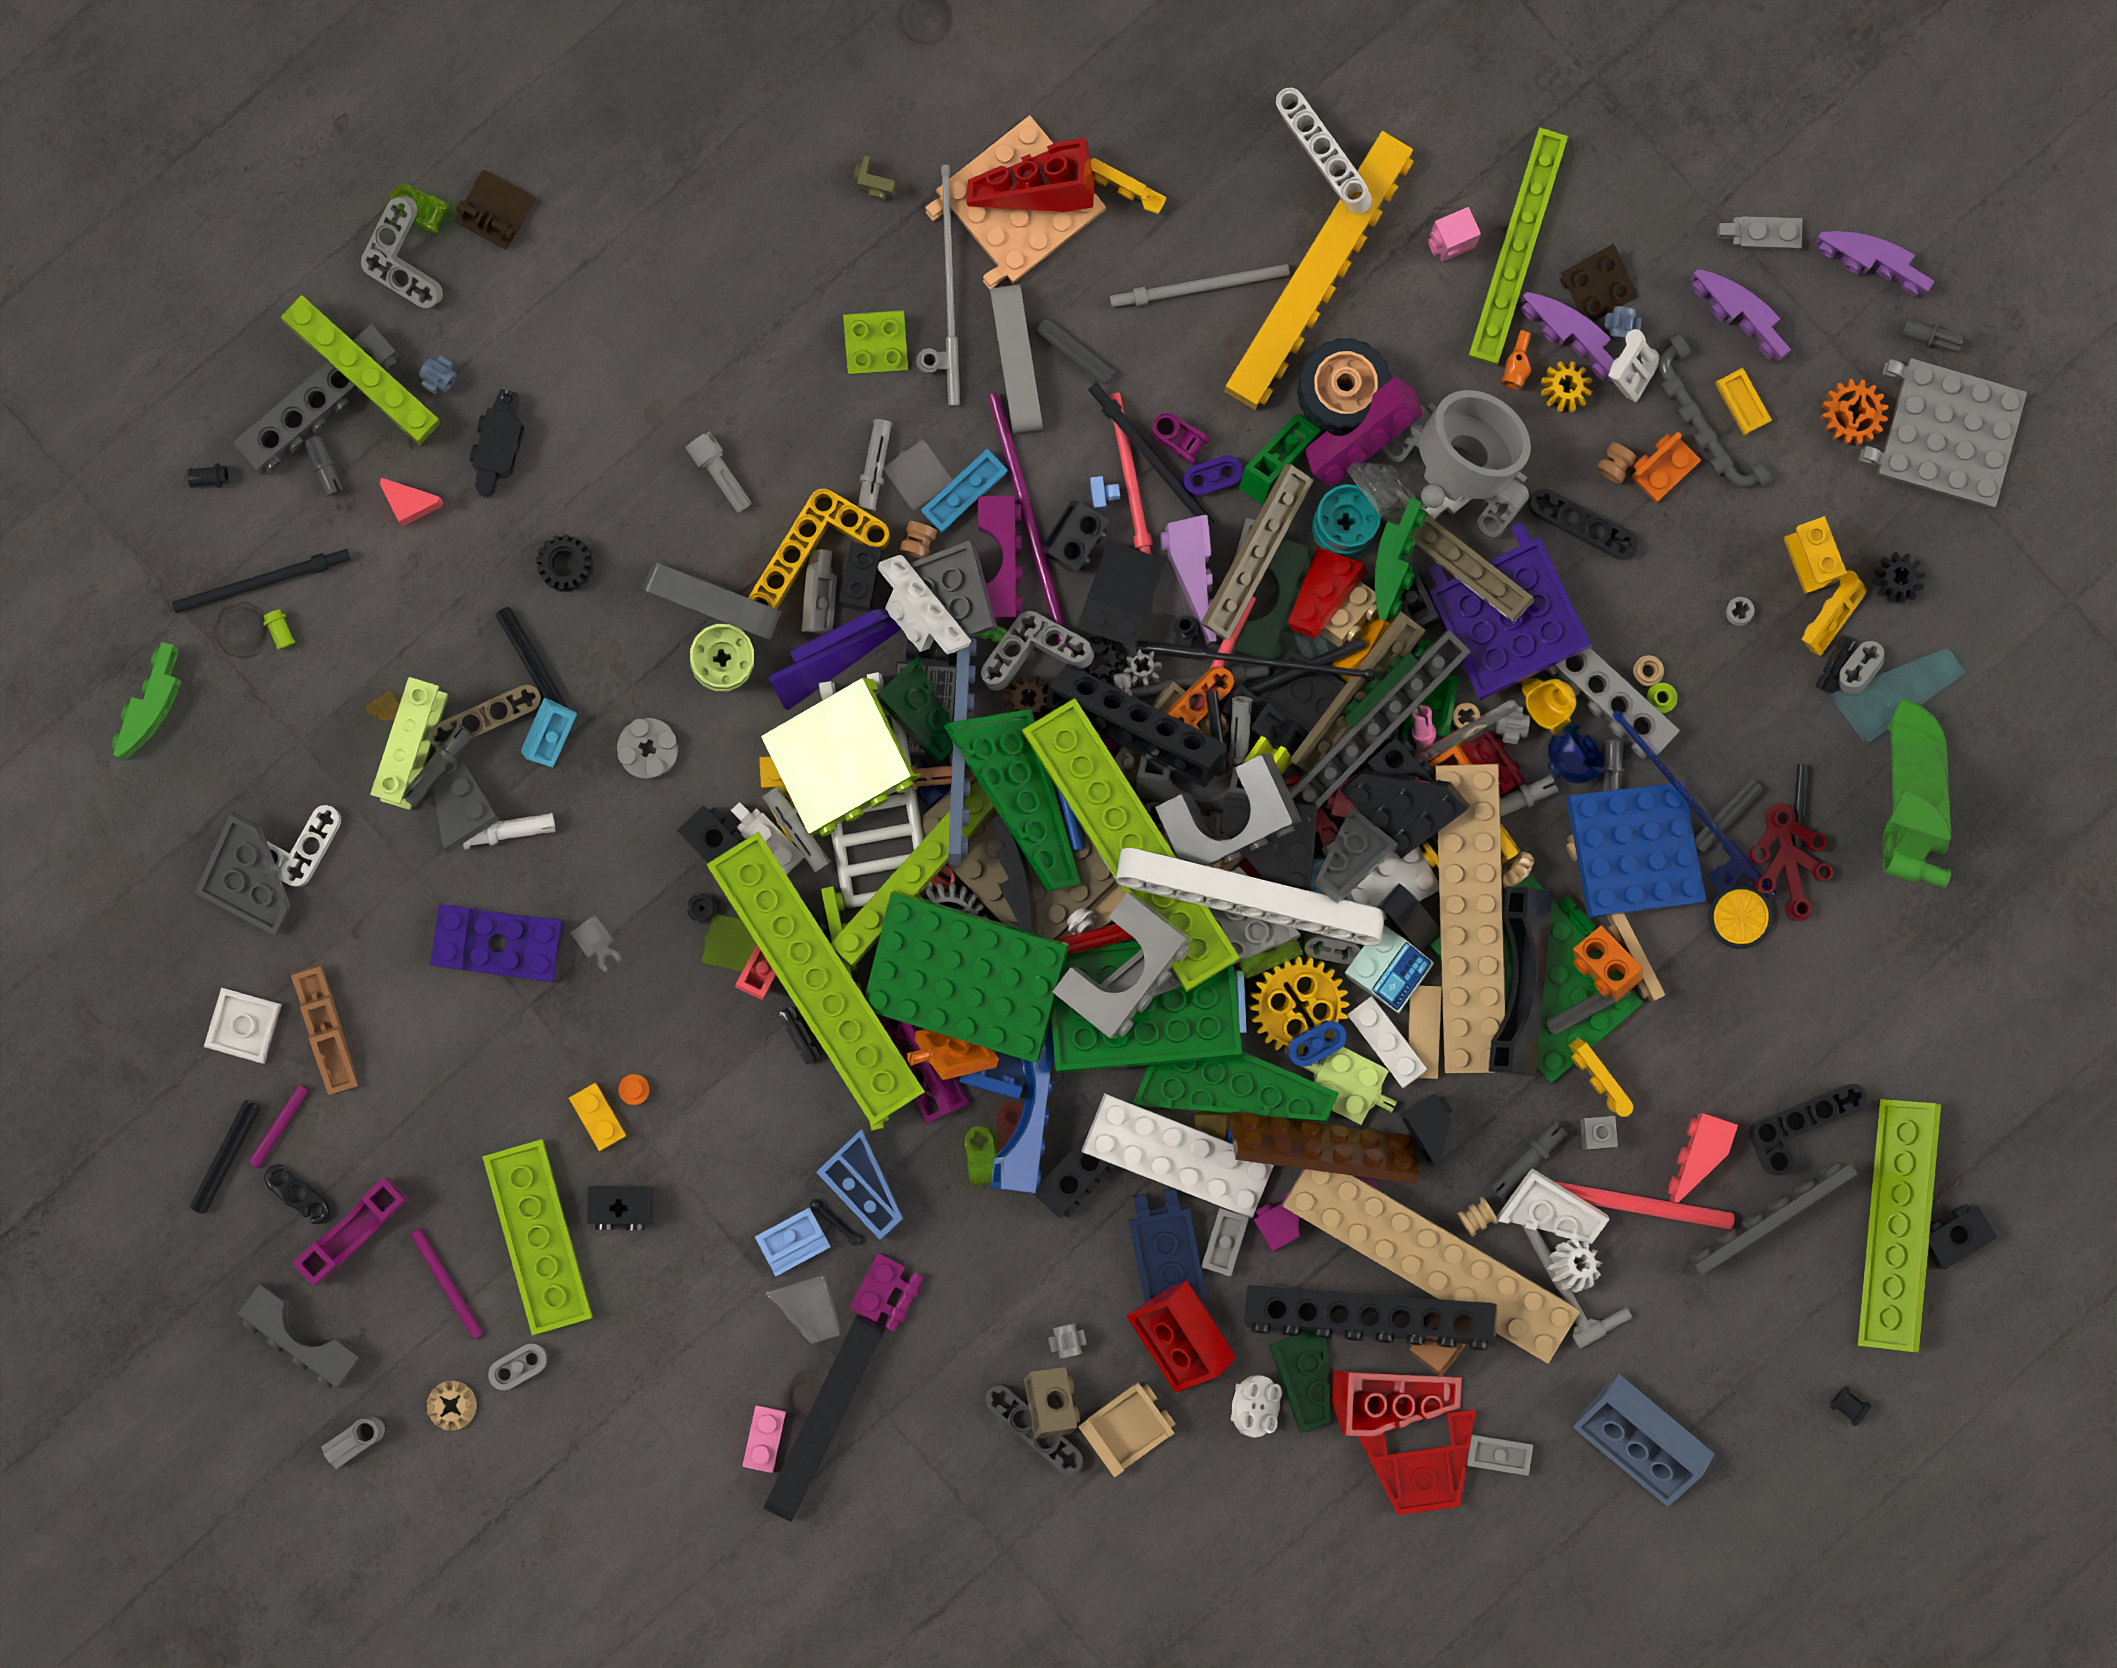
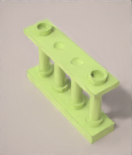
M411 677L408 678L370 793L372 796L381 798L380 801L411 811L412 805L403 796L407 787L427 763L432 748L428 737L429 731L435 724L441 721L449 696L447 693L438 691L439 686Z

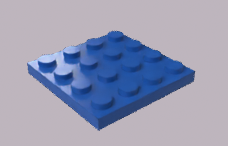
M1684 782L1571 795L1566 798L1588 918L1706 902Z

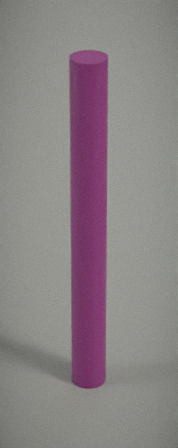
M419 1228L409 1234L472 1339L474 1340L483 1335V1331L422 1230Z

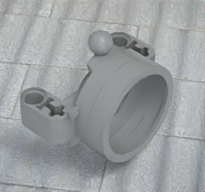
M1463 390L1454 392L1445 397L1438 407L1432 402L1427 408L1420 405L1423 416L1382 447L1384 454L1392 461L1400 462L1417 446L1426 466L1424 478L1429 483L1428 486L1423 488L1421 493V500L1424 505L1429 508H1437L1443 504L1445 497L1453 501L1462 496L1484 499L1489 505L1478 518V526L1484 534L1490 537H1498L1529 498V492L1523 485L1527 477L1520 472L1527 463L1531 451L1530 437L1524 423L1514 410L1503 401L1479 391ZM1453 447H1460L1470 452L1476 458L1479 466L1467 461Z

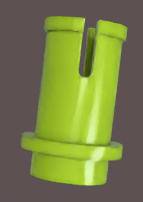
M280 609L263 616L265 619L263 625L268 626L277 650L287 648L296 643L284 619L287 616L282 614Z

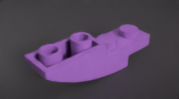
M1829 231L1821 232L1813 243L1818 247L1817 250L1822 255L1831 259L1837 258L1844 263L1843 266L1851 273L1865 275L1873 267L1880 277L1889 281L1893 279L1902 285V290L1911 296L1916 297L1919 295L1923 297L1934 283V280L1909 265L1915 256L1913 253L1883 239L1854 232Z
M1698 269L1692 274L1689 279L1692 282V290L1698 297H1705L1711 304V312L1719 321L1724 320L1729 325L1738 318L1741 321L1739 323L1741 329L1749 337L1754 336L1760 343V351L1769 360L1773 359L1778 363L1790 352L1791 349L1773 329L1780 318L1756 295L1730 279L1712 272Z
M1530 292L1523 295L1519 302L1522 305L1521 310L1529 320H1536L1543 328L1541 332L1552 344L1556 342L1561 347L1569 339L1572 342L1570 345L1574 352L1581 358L1585 356L1591 362V369L1594 374L1601 380L1606 379L1609 383L1612 382L1608 375L1614 359L1604 350L1611 340L1606 333L1587 317L1557 300Z

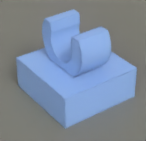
M1103 476L1090 478L1093 509L1096 512L1106 511V501L1120 499L1119 484L1104 486Z

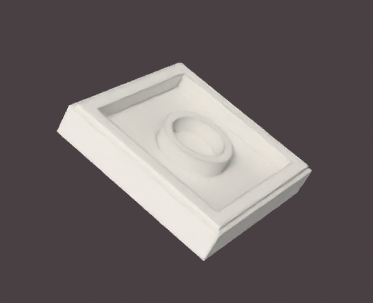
M221 988L204 1047L265 1064L282 1004Z

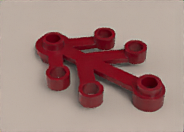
M1784 803L1774 804L1765 814L1767 829L1757 845L1749 850V859L1755 864L1765 863L1770 856L1768 849L1776 837H1778L1780 848L1764 874L1756 879L1755 888L1761 894L1773 892L1776 888L1775 879L1784 866L1791 897L1785 904V913L1793 921H1803L1810 917L1812 904L1803 895L1797 864L1812 873L1815 880L1819 882L1830 880L1833 877L1834 871L1830 864L1819 863L1795 847L1792 843L1791 834L1806 842L1807 848L1813 852L1824 850L1827 846V839L1823 834L1812 833L1796 822L1795 812L1789 805ZM1779 813L1785 815L1786 820L1783 824L1778 822L1777 816ZM1814 837L1820 839L1821 844L1818 848L1813 845ZM1757 849H1760L1763 852V858L1761 860H1758L1755 857V851ZM1821 867H1824L1827 870V875L1825 878H1822L1819 875V869ZM1763 879H1767L1770 883L1767 890H1764L1761 886ZM1799 903H1802L1805 907L1803 914L1797 911Z

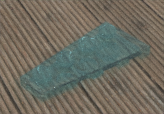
M1945 648L1875 676L1861 693L1848 694L1840 690L1830 696L1863 741L1868 744L1888 729V725L1902 698L1922 705L1966 673V671L1949 648Z

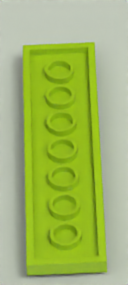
M1880 1099L1858 1346L1919 1353L1941 1104Z

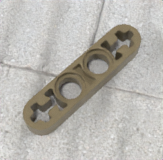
M532 685L519 686L435 724L429 731V741L435 748L439 743L443 744L441 741L435 742L434 736L437 735L436 729L442 727L444 731H448L453 728L450 725L451 721L456 720L457 725L461 724L462 719L466 715H474L479 719L480 725L478 730L472 732L474 737L536 709L540 704V692ZM526 689L527 693L533 692L535 698L531 700L532 706L527 707L525 703L516 706L519 713L513 714L512 705L506 697L512 695L514 701L522 697V690ZM495 702H502L506 705L508 712L504 719L496 720L490 715V707Z

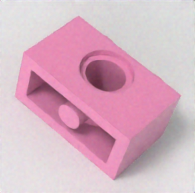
M1469 207L1436 220L1433 225L1428 244L1433 255H1439L1442 262L1472 250L1477 245L1481 233Z

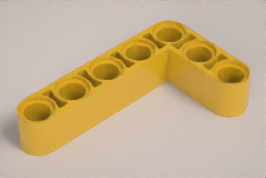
M816 490L807 501L748 598L756 602L765 601L769 607L778 610L810 558L812 550H815L829 526L859 544L879 547L881 550H884L890 542V533L887 525L831 490ZM821 498H828L832 501V506L827 511H819L816 508L817 501ZM848 513L858 516V522L853 527H846L842 524V518ZM811 523L816 526V532L813 536L804 537L800 534V529L804 524ZM873 529H880L884 532V538L878 543L869 541L867 536ZM790 549H796L800 552V558L795 563H788L784 560L785 553ZM774 575H780L784 578V584L781 588L772 589L768 586L769 579Z

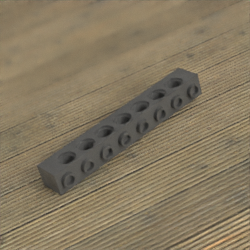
M1450 630L1445 631L1356 726L1350 728L1291 788L1289 793L1293 802L1316 804L1318 809L1471 651Z

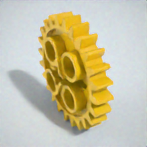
M1295 955L1293 964L1284 957L1282 960L1283 967L1281 968L1274 962L1271 963L1273 973L1269 974L1263 970L1261 973L1266 980L1264 982L1255 981V985L1260 990L1259 992L1250 993V996L1257 999V1003L1248 1005L1249 1009L1257 1011V1014L1252 1016L1250 1020L1261 1023L1255 1031L1258 1034L1267 1032L1263 1039L1265 1043L1275 1039L1273 1048L1277 1051L1284 1044L1286 1054L1289 1041L1310 1028L1303 1015L1296 1009L1292 1010L1296 1004L1284 988L1285 982L1289 983L1297 999L1302 1002L1305 1001L1302 1004V1008L1314 1026L1326 1020L1338 1023L1339 1019H1348V1016L1341 1012V1008L1349 1006V1003L1340 999V997L1348 992L1345 989H1337L1343 980L1341 978L1331 979L1335 970L1329 968L1323 972L1325 963L1319 961L1314 967L1313 958L1309 956L1304 964H1302V960L1298 955ZM1302 977H1309L1311 980V986L1306 992H1299L1297 989V982ZM1277 993H1283L1285 996L1284 1005L1278 1009L1271 1006L1272 997ZM1318 1003H1325L1327 1007L1326 1014L1321 1018H1315L1313 1015L1314 1006ZM1293 1019H1299L1301 1023L1300 1030L1296 1034H1288V1022ZM1332 1030L1326 1031L1324 1038L1328 1037L1332 1040L1334 1037ZM1306 1045L1298 1046V1055H1303Z

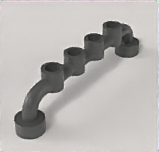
M1680 333L1668 340L1670 346L1662 353L1659 362V369L1665 379L1660 385L1669 399L1677 398L1681 407L1676 410L1684 424L1687 425L1692 422L1698 431L1693 434V438L1699 448L1704 450L1708 447L1714 458L1709 460V463L1718 476L1724 473L1732 484L1739 487H1751L1759 484L1763 488L1773 482L1770 473L1761 461L1749 467L1751 474L1747 476L1737 472L1731 458L1718 442L1715 433L1706 423L1698 406L1691 399L1682 381L1672 369L1671 362L1676 356L1683 360L1691 355L1692 352Z

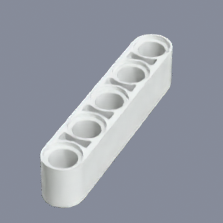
M1292 87L1281 90L1276 97V105L1283 120L1346 208L1354 214L1367 212L1372 205V196L1362 177L1303 95ZM1298 103L1295 108L1286 109L1289 104ZM1314 125L1310 131L1302 132L1305 126ZM1330 147L1327 153L1318 154L1322 148ZM1346 170L1342 176L1334 177L1337 171ZM1362 192L1358 199H1350L1354 193Z

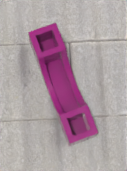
M1395 376L1372 395L1370 410L1364 421L1354 431L1344 436H1334L1327 431L1305 449L1312 474L1329 486H1335L1423 416L1415 390Z
M978 496L979 531L992 537L998 543L1003 554V562L999 573L986 584L995 621H1015L1016 613H1022V594L1016 595V583H1022V564H1016V552H1022L1021 534H1015V522H1021V504H1015V496Z
M1356 1176L1374 1188L1379 1189L1373 1178ZM1291 1190L1282 1195L1284 1201ZM1269 1202L1255 1212L1258 1216L1252 1219L1271 1252L1299 1237V1216L1282 1206L1283 1202L1276 1206Z
M383 1177L360 1199L358 1204L344 1219L323 1237L315 1241L292 1264L312 1286L320 1285L410 1199L389 1177Z

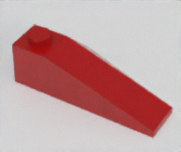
M1080 138L1056 142L1047 146L1049 151L1031 157L1030 154L1021 157L1022 162L1008 168L999 166L968 179L967 205L969 207L1053 212L1093 208L1094 179L1087 139Z
M1333 1371L1332 1403L1343 1435L1375 1437L1384 1434L1383 1432L1408 1426L1410 1423L1430 1419L1460 1409L1462 1377Z

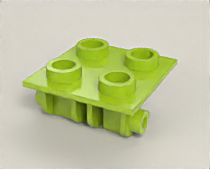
M904 310L843 314L848 374L908 370Z

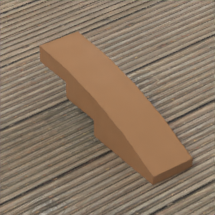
M322 964L292 972L291 978L309 1033L308 1039L328 1095L357 1087L358 1082Z

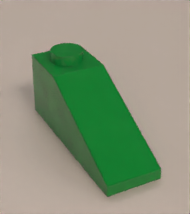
M1296 414L1245 467L1239 490L1264 505L1285 464L1296 467L1306 454L1305 449L1317 439L1321 429Z

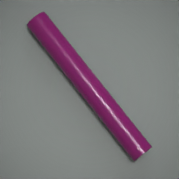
M300 1084L297 1086L249 1159V1164L259 1168L309 1092L307 1088Z

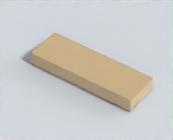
M1419 985L1409 999L1408 1044L1428 1069L1419 1078L1438 1079L1442 991L1440 986Z

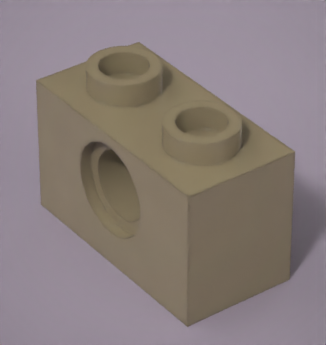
M1066 1367L1030 1372L1024 1378V1385L1034 1439L1071 1434L1077 1429L1080 1416L1077 1406H1073L1071 1394L1074 1393V1384L1072 1377L1067 1375ZM1048 1396L1055 1397L1058 1400L1059 1409H1053L1048 1405Z

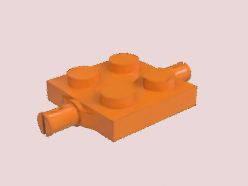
M927 1029L916 1031L914 1041L921 1050L907 1054L910 1065L928 1062L934 1067L942 1080L997 1068L999 1060L998 1056L991 1049Z

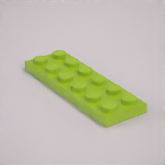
M537 1140L482 1156L531 1334H540L593 1318L544 1140Z

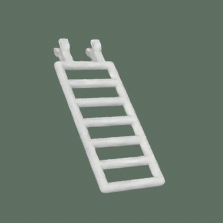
M879 672L867 674V678L874 679L879 689L874 692L875 696L884 688L883 676ZM831 681L819 683L822 700L836 693L835 683ZM880 704L885 716L890 715L887 712V710ZM891 716L894 735L909 765L912 766L906 731ZM909 789L901 794L887 796L889 800L886 803L875 808L869 806L862 810L865 813L906 805L909 823L843 835L842 823L837 824L838 829L831 833L840 889L846 908L865 906L877 892L854 895L851 877L898 869L910 855L849 865L846 847L911 835L915 850L924 840L916 790ZM931 881L920 892V895H927L925 890L927 887H930L933 890Z

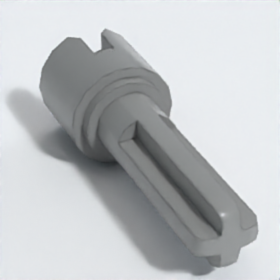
M710 431L707 434H702L685 447L699 468H707L736 512L740 513L751 505L750 499L722 460L723 449Z

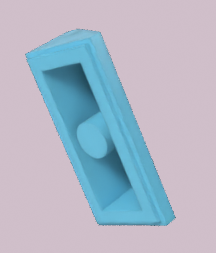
M544 698L521 749L525 759L553 768L577 713L550 699Z

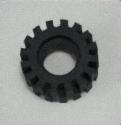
M563 534L562 537L556 535L550 541L547 539L544 542L543 548H539V556L536 557L537 570L549 587L560 592L562 590L572 592V589L576 588L578 590L583 583L588 582V577L593 572V559L587 546L577 537H570L567 534ZM562 552H569L576 558L575 569L566 575L557 573L553 567L555 557Z

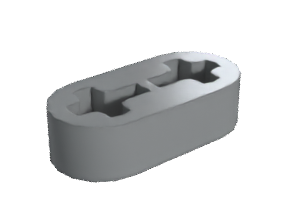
M1874 641L1862 643L1842 667L1839 674V685L1845 693H1861L1880 670L1884 663V649L1879 643ZM1872 652L1876 654L1875 659L1870 658L1869 661L1866 664H1864L1865 654L1870 655ZM1859 671L1858 681L1854 680L1852 683H1849L1848 677H1854Z
M1308 931L1303 938L1306 954L1316 959L1350 964L1361 951L1360 944Z

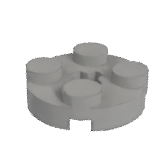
M636 719L626 726L619 736L617 743L618 759L626 771L639 779L650 780L668 773L677 762L679 755L677 738L671 728L658 719ZM653 741V747L656 749L655 754L649 753L647 757L642 756L641 744Z

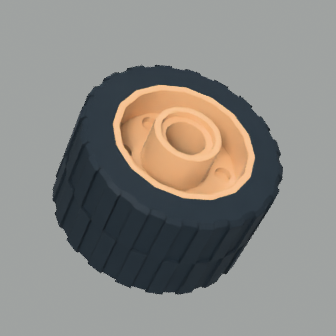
M1337 338L1323 343L1321 347L1311 353L1309 359H1306L1298 381V403L1300 409L1304 412L1305 418L1322 431H1328L1332 435L1344 436L1354 431L1366 418L1371 407L1372 395L1391 380V373H1389L1386 360L1381 357V353L1377 349L1369 346L1370 344L1354 338ZM1346 384L1351 390L1343 391L1338 385Z

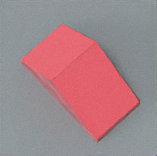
M381 478L380 485L398 522L402 526L441 508L444 501L439 496Z

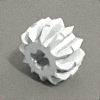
M1578 1239L1568 1240L1567 1243L1562 1242L1555 1247L1556 1251L1552 1252L1549 1256L1554 1264L1549 1265L1547 1269L1555 1272L1556 1275L1552 1281H1561V1290L1571 1289L1572 1292H1580L1583 1289L1591 1288L1594 1285V1280L1601 1276L1596 1268L1600 1267L1602 1262L1594 1258L1598 1250L1593 1249L1589 1251V1242L1579 1243Z

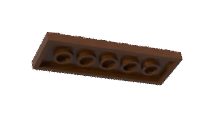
M1233 1112L1230 1125L1235 1160L1417 1184L1420 1174L1412 1136L1401 1133L1377 1132L1372 1129L1348 1128L1342 1125L1319 1124L1312 1121L1290 1120L1283 1117L1260 1116L1253 1113Z

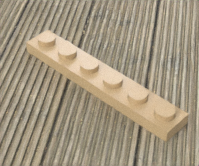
M1572 834L1567 838L1569 844L1566 845V848L1572 860L1576 861L1577 855ZM1625 914L1607 916L1611 924L1608 927L1610 935L1617 942H1620L1621 946L1643 968V980L1636 985L1643 998L1648 997L1650 1002L1665 996Z

